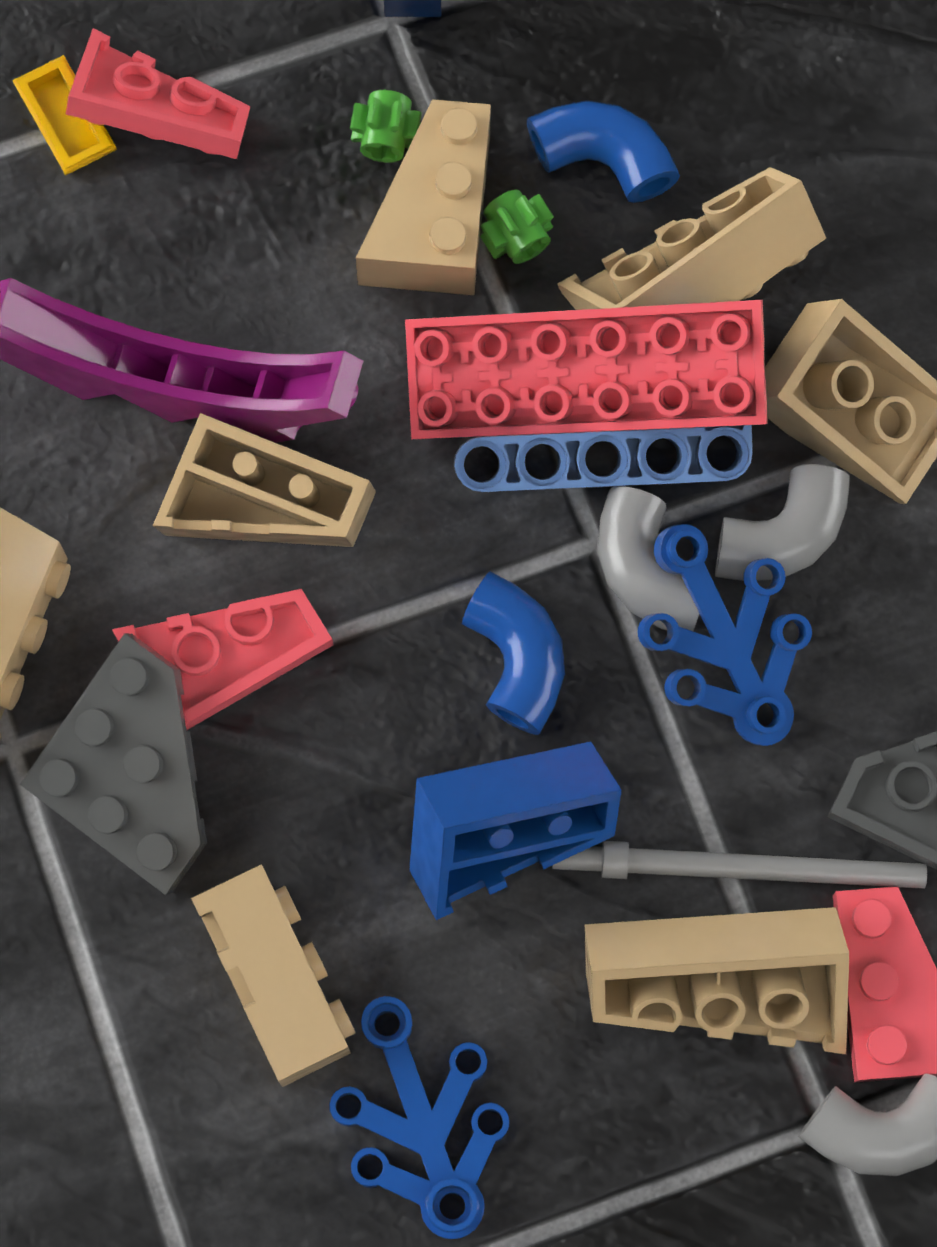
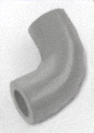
M818 464L800 465L790 471L787 500L784 509L777 517L768 521H749L724 517L718 545L715 577L744 581V571L748 564L754 560L765 558L778 561L784 568L785 577L813 565L838 536L847 509L850 475L832 466ZM761 566L756 573L757 581L772 580L773 578L772 572L766 566Z
M626 486L612 487L609 489L600 517L597 546L598 556L608 586L626 608L643 619L650 614H668L676 620L679 627L693 631L699 611L682 576L664 571L658 565L654 556V544L667 509L666 503L659 497L641 489ZM657 620L653 623V625L667 630L661 621Z
M924 1074L907 1099L897 1108L886 1112L872 1111L860 1105L835 1086L814 1112L798 1137L824 1157L858 1174L900 1176L928 1166L937 1160V1077Z

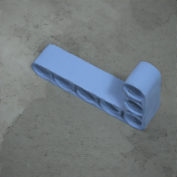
M752 425L476 437L467 440L460 446L455 454L454 468L457 477L463 485L473 491L480 492L729 481L737 479L745 473L751 464L753 453ZM726 436L735 444L737 451L736 459L729 468L718 471L708 462L706 455L707 447L716 437ZM664 438L675 446L677 460L669 471L656 473L647 464L646 452L651 443L657 439ZM600 441L610 443L615 448L618 456L617 465L614 470L604 476H596L591 473L585 462L586 452L589 447ZM538 444L549 445L554 449L558 457V465L554 473L543 479L532 477L526 470L524 463L529 449ZM480 446L490 448L498 458V470L495 475L489 480L482 482L468 477L464 469V460L468 452Z

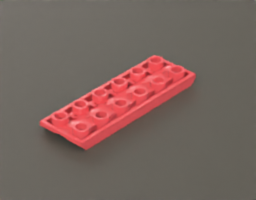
M763 300L405 320L411 439L768 424L764 363Z

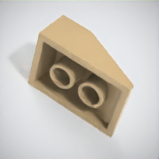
M843 299L807 303L765 366L767 418L789 436L900 504H907L937 457V380Z

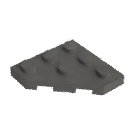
M124 633L20 785L164 895L173 893L207 844L204 819H200L194 783L198 780L190 731H186L181 695H184L182 677L179 668L133 634Z
M937 731L881 752L878 750L857 757L852 763L827 817L937 870Z

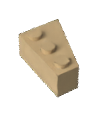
M432 99L356 256L358 285L464 295L475 294L481 233L480 226L482 223L490 141L491 104Z
M200 413L153 526L165 536L353 547L376 491L367 479Z

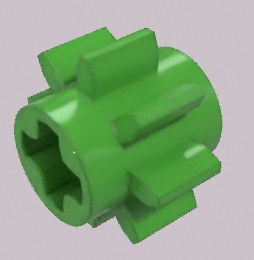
M392 90L374 91L369 95L368 105L354 103L350 130H352L351 141L361 142V153L371 160L385 163L400 161L403 158L404 149H409L421 124L422 113L411 110V99L402 93Z
M511 190L495 198L484 209L483 215L487 222L480 226L484 232L480 237L494 259L507 253L513 263L520 264L534 258L550 244L551 238L547 231L553 228L550 221L554 216L540 194L528 200L520 190Z

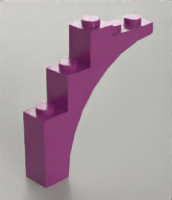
M13 278L0 281V360L82 400L115 394L171 423L198 418L201 413L277 443L295 440L296 433L303 425L347 418L348 412L358 395L357 382L363 360L346 351L319 354H271L233 350L189 342L96 315L53 298Z

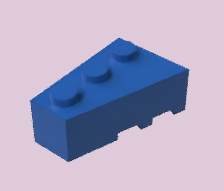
M592 742L417 778L409 870L435 920L454 912L450 903L483 887H486L490 895L508 887L504 877L538 861L542 868L546 869L614 837L621 788Z

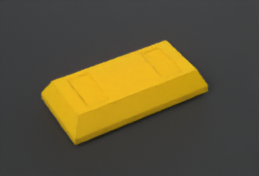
M62 55L12 81L66 176L116 151L117 148L104 125L94 124L85 119L66 115L68 96L75 79V74L65 56Z

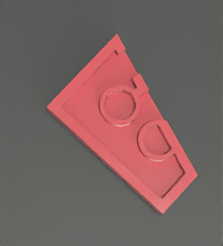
M94 28L92 29L68 96L66 115L85 119L98 125H108L135 132L151 139L165 140L192 147L207 154L237 159L251 106L191 76L176 80L155 69L156 59L140 51L135 52L130 57L109 46L110 36Z
M302 589L229 604L228 608L193 616L186 613L167 617L165 622L135 628L134 625L112 629L118 642L124 633L133 634L180 669L184 695H181L186 731L333 646L332 637Z
M899 887L836 891L833 894V904L837 909L849 950L847 1024L854 1083L922 1077L924 1074L937 1076V968Z

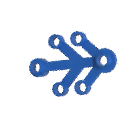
M687 524L664 529L658 535L654 544L656 562L664 571L682 576L711 637L679 627L672 616L658 613L650 614L642 619L638 626L639 641L645 648L652 651L671 650L726 669L738 692L706 684L704 677L695 670L678 669L673 671L665 681V694L667 698L678 706L697 705L732 717L738 734L751 744L768 746L781 741L789 733L794 720L793 706L784 690L797 650L803 649L811 640L812 628L809 621L800 614H783L773 621L770 628V637L774 644L761 679L751 661V656L770 595L779 592L785 583L784 568L778 561L771 558L757 559L748 564L743 576L746 588L735 623H733L704 563L708 555V544L703 533L696 527ZM682 537L689 539L694 548L692 557L687 561L681 559L676 552L677 542ZM761 566L769 568L773 576L772 583L766 589L762 588L756 580V573ZM657 620L664 623L667 628V637L660 644L655 643L651 639L649 632L651 625ZM788 621L794 622L799 629V636L792 644L788 643L783 636V628ZM683 676L689 677L694 683V692L688 699L681 698L677 692V683ZM764 703L768 704L773 710V719L765 727L757 720L758 708Z
M383 996L376 998L363 1011L361 1019L362 1030L370 1044L376 1048L383 1049L407 1119L367 1101L362 1091L350 1086L340 1088L332 1095L329 1104L330 1113L334 1120L342 1126L353 1127L359 1125L420 1154L429 1180L390 1165L386 1155L381 1150L373 1147L363 1148L354 1155L351 1162V1173L354 1179L364 1187L373 1188L380 1186L420 1205L424 1223L437 1236L446 1239L465 1237L472 1233L482 1220L484 1198L476 1184L495 1142L500 1141L507 1134L510 1123L508 1113L499 1104L485 1103L480 1105L474 1111L471 1119L473 1135L453 1171L444 1145L472 1083L479 1080L486 1072V1053L479 1045L471 1042L462 1043L454 1048L449 1059V1075L431 1110L407 1043L413 1026L410 1010L404 1002L395 997ZM386 1013L395 1015L400 1022L398 1031L391 1036H383L375 1029L378 1017ZM472 1051L479 1056L481 1064L479 1069L473 1074H464L458 1070L456 1059L462 1052ZM353 1095L361 1101V1110L356 1117L347 1119L338 1114L337 1103L343 1096ZM486 1111H494L502 1118V1128L494 1135L484 1134L478 1127V1119ZM368 1155L378 1157L383 1164L380 1176L372 1180L364 1179L358 1172L359 1162ZM448 1194L460 1196L465 1203L463 1214L456 1219L446 1218L440 1211V1202Z

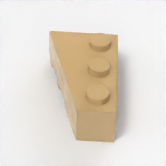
M261 864L191 898L199 916L202 917L217 949V954L233 983L246 1015L282 1087L351 1054L345 1038L355 1034V1030L340 999L329 1004L325 999L317 981L328 977V974L313 943L310 942L301 947L291 924L300 921L301 918L286 886L274 891Z

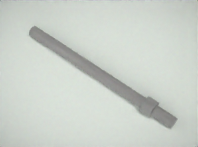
M603 841L602 847H590L552 865V869L601 872V878L627 879L628 873L885 887L898 886L925 889L927 884V865L922 863L629 848V842Z

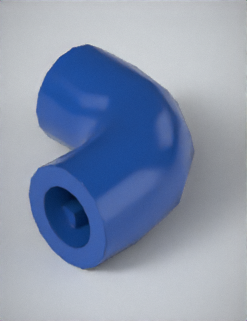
M586 100L553 107L527 118L526 122L531 142L538 159L548 173L582 160L599 161L610 167L616 175L628 201L633 203L643 202L664 193L680 177L667 147L648 122L618 105Z
M490 571L473 594L465 611L462 624L492 640L498 645L503 654L504 670L501 679L486 703L487 708L510 725L527 733L538 735L555 707L565 676L562 638L547 610L514 583Z

